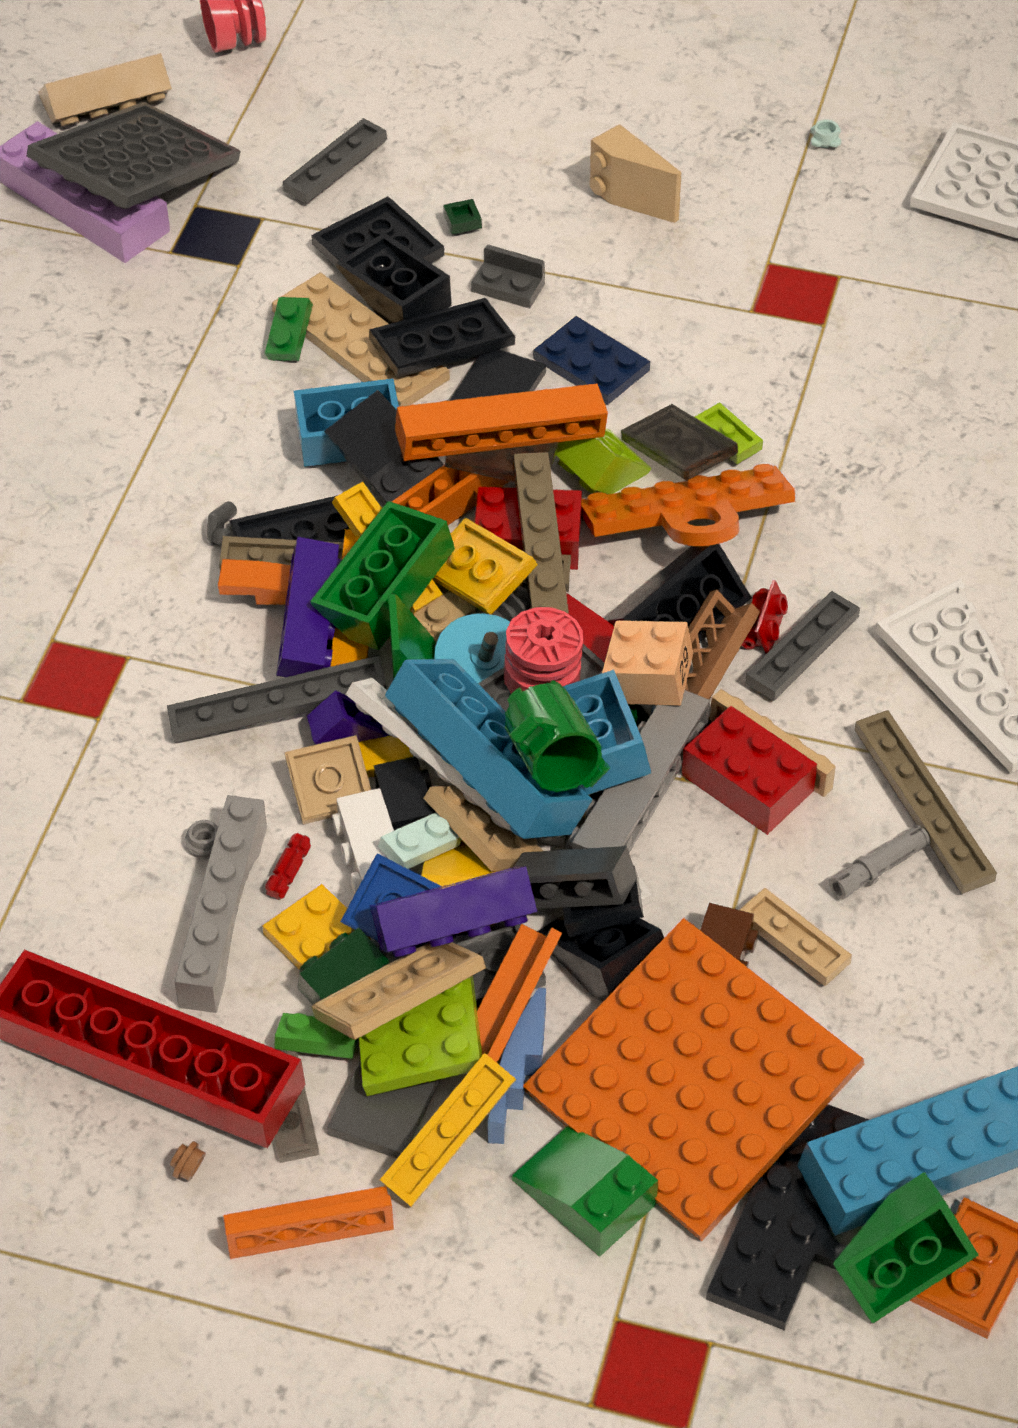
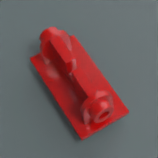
M772 580L769 590L761 588L753 595L751 603L761 613L742 643V646L746 649L762 646L767 654L779 638V627L783 615L787 613L788 601L786 595L782 594L776 580Z

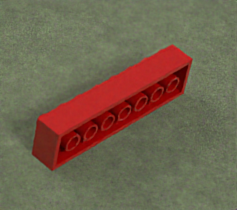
M25 949L0 984L1 1040L267 1149L306 1085L302 1061L297 1057Z

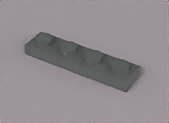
M364 118L282 181L283 191L307 204L387 140V130Z
M831 591L746 674L745 683L775 701L859 618L860 607Z

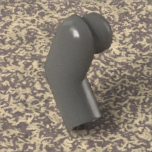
M230 501L224 502L208 515L206 537L212 545L217 544L222 547L223 536L231 535V532L224 528L225 523L237 514L236 506Z

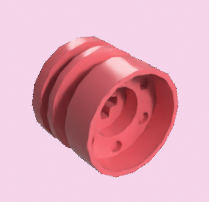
M200 0L205 31L215 53L234 49L236 47V34L239 35L245 46L252 43V37L256 43L266 40V19L261 0Z
M535 607L525 610L511 620L506 630V654L504 660V683L511 694L519 687L525 691L530 686L550 683L552 680L560 683L562 686L580 681L583 630L577 620L568 613L552 607Z

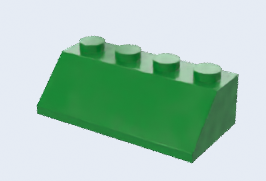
M388 501L310 601L311 605L348 639L380 650L390 636L388 594H396L410 610L455 550L447 521Z

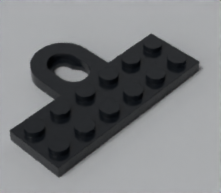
M828 1104L763 1174L751 1191L709 1285L706 1300L785 1331L814 1261L837 1270L833 1263L847 1247V1245L835 1240L830 1234V1225L797 1166L807 1142L868 1121L869 1119Z

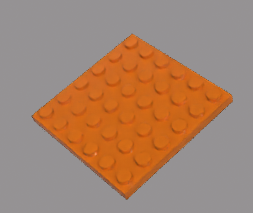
M683 918L523 1085V1088L529 1096L566 1127H570L577 1133L583 1132L628 1154L658 1179L656 1203L702 1242L865 1064L863 1057Z

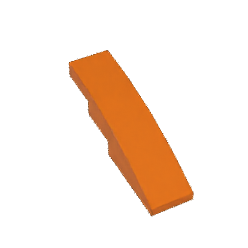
M223 559L218 581L220 595H255L256 604L285 605L290 565L264 561Z

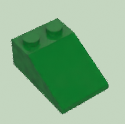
M388 594L394 680L405 660L434 659L435 646L434 638L396 594Z
M568 1126L511 1176L512 1181L599 1257L657 1205L655 1197L658 1191V1179L628 1154L583 1132L577 1133Z
M923 1172L888 1195L834 1261L833 1265L873 1324L970 1262L979 1254L940 1192L927 1174Z

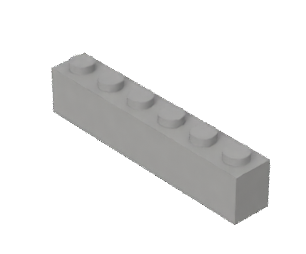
M684 690L681 706L652 705L650 718L647 722L642 721L638 726L652 773L602 790V795L598 801L592 800L582 827L577 826L572 832L568 843L569 848L585 849L627 846L630 853L681 769L683 748L707 726L710 707L709 699Z

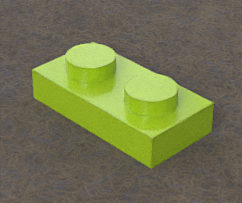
M720 402L694 417L693 426L736 464L756 454L763 448V439Z

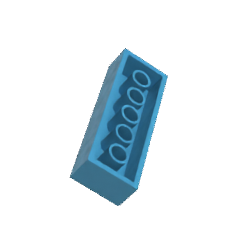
M414 659L403 662L385 696L395 705L397 713L407 718L418 729V734L423 739L429 741L440 752V757L463 776V781L486 800L487 806L492 811L501 815L510 825V830L523 839L571 835L593 799L580 786L575 789L559 792L540 788L539 784L532 778L505 730V710L454 659Z
M1018 1066L807 1142L797 1166L834 1235L836 1236L865 1225L889 1194L923 1172L927 1174L943 1196L1018 1168Z

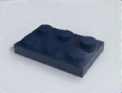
M578 316L571 319L533 350V359L535 361L546 364L548 369L575 386L598 383L606 405H609L650 371V360Z

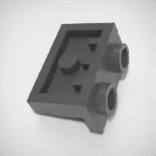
M488 244L484 248V262L471 281V292L530 309L545 285V262L541 259Z

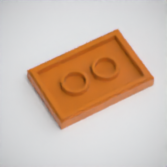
M964 1197L954 1216L979 1256L921 1292L910 1301L988 1339L1018 1281V1222Z

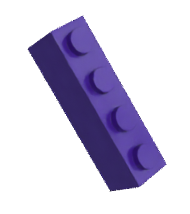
M297 537L291 558L276 676L289 677L328 668L331 665L332 650L326 648L327 640H333L335 626L311 605L310 601L343 560L338 558L339 544Z
M516 866L369 905L380 949L383 952L392 951L393 957L416 952V944L430 941L431 947L454 942L452 935L467 931L468 937H473L491 932L490 925L504 921L505 927L528 922V914L538 912L526 866Z

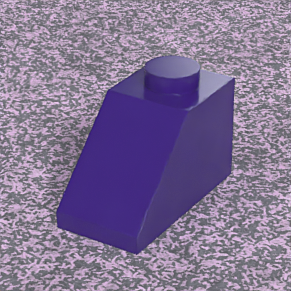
M336 690L307 715L311 737L316 745L357 735L358 742L391 736L383 730L382 724L372 716L361 712L352 699Z

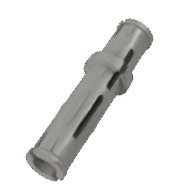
M915 825L906 833L882 846L867 857L860 856L853 861L854 865L829 880L832 892L835 896L839 895V899L844 900L865 885H873L878 881V877L929 846L930 837L924 828L921 829L920 825Z

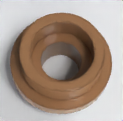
M193 1141L188 1147L182 1144L174 1154L170 1165L175 1168L172 1175L174 1178L179 1179L182 1177L190 1181L200 1167L206 1153L199 1149L197 1142Z

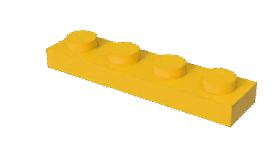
M363 481L339 494L332 501V504L357 539L360 538L382 509ZM433 579L410 608L413 614L443 595Z
M484 1053L381 1177L380 1181L412 1207L515 1083L516 1078Z

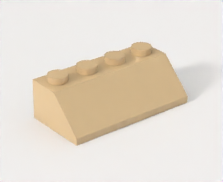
M160 53L46 83L38 94L52 124L61 122V126H67L79 122V116L90 114V118L93 119L107 115V109L118 106L119 110H123L136 105V101L146 98L148 103L165 99V93H168L172 88L162 54Z

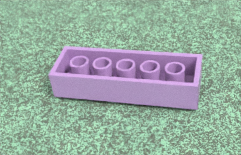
M35 122L0 146V183L122 262L126 263L170 232L167 202L155 196L130 208H120L115 206L109 199L90 193L86 187L76 182L67 181L63 178V175L51 169H45L39 166L38 162L26 157L29 144L57 134L40 122Z

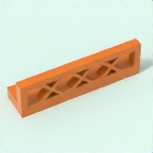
M521 924L477 1010L482 1055L486 1053L496 1063L562 935L558 930L551 928L547 936Z
M386 1186L223 1215L230 1259L394 1230L392 1202Z

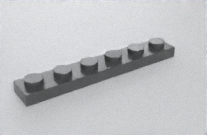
M374 656L167 705L174 742L177 743L312 711L335 690L346 694L352 682L373 678L387 690L380 657Z

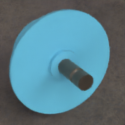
M482 613L460 617L451 622L440 634L435 646L434 659H454L479 683L504 668L506 630L510 621L496 615Z

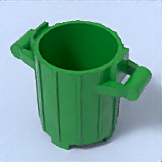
M552 680L550 683L530 686L525 691L519 687L507 699L509 707L504 714L505 730L532 778L535 779L540 788L559 792L575 789L582 784L585 788L593 787L610 770V766L602 758L601 744L574 699L560 683Z

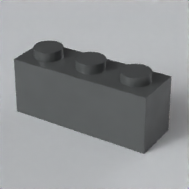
M627 846L523 852L514 866H526L537 909L623 904L637 880Z

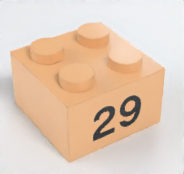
M664 621L615 622L602 673L611 670L615 671L628 704L681 706L693 657L688 623Z

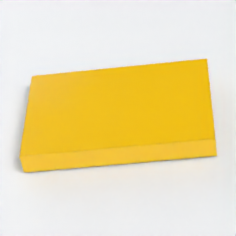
M465 517L450 533L455 550L434 576L433 581L486 614L492 615L538 564L532 556Z

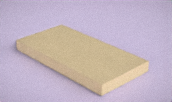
M430 942L417 948L416 952L402 956L320 1000L311 1007L315 1019L356 1040L484 970L486 967L481 955L453 942L436 947H431Z

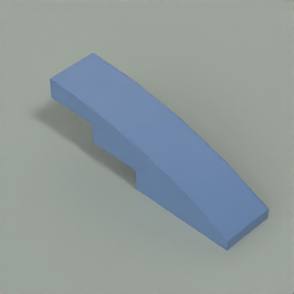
M538 988L522 1012L504 1049L500 1066L516 1078V1081L489 1113L488 1143L504 1144L507 1109L523 1110L525 1076H532L542 1066L546 988Z

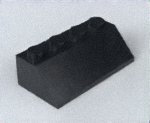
M720 544L690 546L604 619L614 626L616 621L687 622L689 628L707 596L714 590H718L735 609L742 607L752 597ZM714 606L715 624H721L725 616ZM706 630L699 631V643L707 637Z

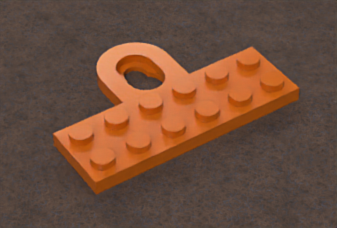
M759 464L754 466L752 470H725L717 476L706 477L696 475L689 477L687 481L677 483L661 481L656 483L654 487L642 489L639 487H627L622 489L621 492L613 494L593 493L588 498L582 499L581 516L594 537L662 525L670 538L679 544L710 546L724 543L738 535L740 528L737 512L796 502L795 489L776 465ZM695 519L715 521L714 524L708 526H694L687 522Z

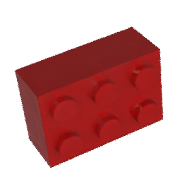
M478 486L475 523L523 551L516 488ZM553 489L561 555H571L570 570H578L582 491Z
M733 706L727 708L683 748L682 776L766 835L798 807L815 788L817 763Z

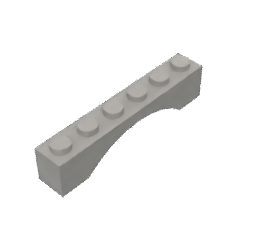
M231 795L226 797L174 981L179 1008L213 1013L218 1011L226 981L232 934L240 899L249 872L260 855L267 829L265 804L262 799Z

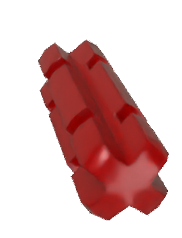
M295 833L291 836L287 843L289 847L284 849L273 870L275 875H271L265 885L266 894L269 897H274L278 900L285 897L289 890L287 885L292 884L304 861L302 858L307 855L311 848L310 838L306 835Z

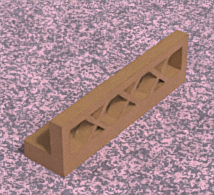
M718 590L709 593L689 626L693 648V671L688 673L685 686L686 691L710 700L761 613L752 603L735 609ZM714 606L725 616L721 624H715ZM700 630H706L708 641L706 649H700L698 638Z

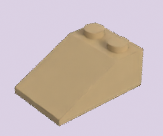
M620 124L591 139L589 183L590 188L596 195H600L612 205L673 223L679 220L681 171Z

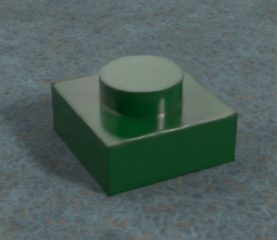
M473 199L443 205V215L451 234L482 228V218Z

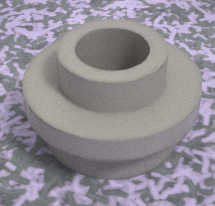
M210 820L194 822L186 833L187 848L196 855H210L218 826Z

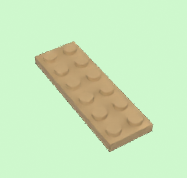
M321 272L281 296L309 298L313 307L305 337L362 382L394 379L399 406L414 404L450 380V370L444 365L397 378L369 340L370 329L384 326L388 323ZM278 299L272 302V311L274 313Z

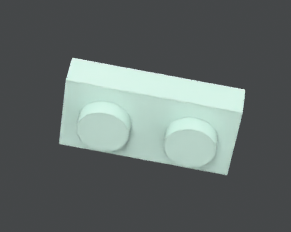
M436 812L381 836L378 847L390 860L409 869L458 847L462 839L449 826L448 821L440 817Z

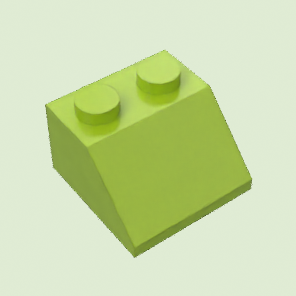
M605 429L604 437L557 442L551 448V451L560 459L558 464L567 472L578 475L581 478L579 484L591 493L599 491L613 494L647 475L652 469L609 429Z

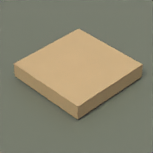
M357 735L284 752L302 825L332 818V814L338 813L336 798L371 790Z

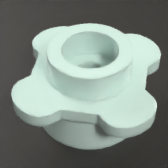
M821 120L811 127L810 132L813 134L811 144L813 146L829 148L841 145V139L838 136L841 133V129L836 122Z

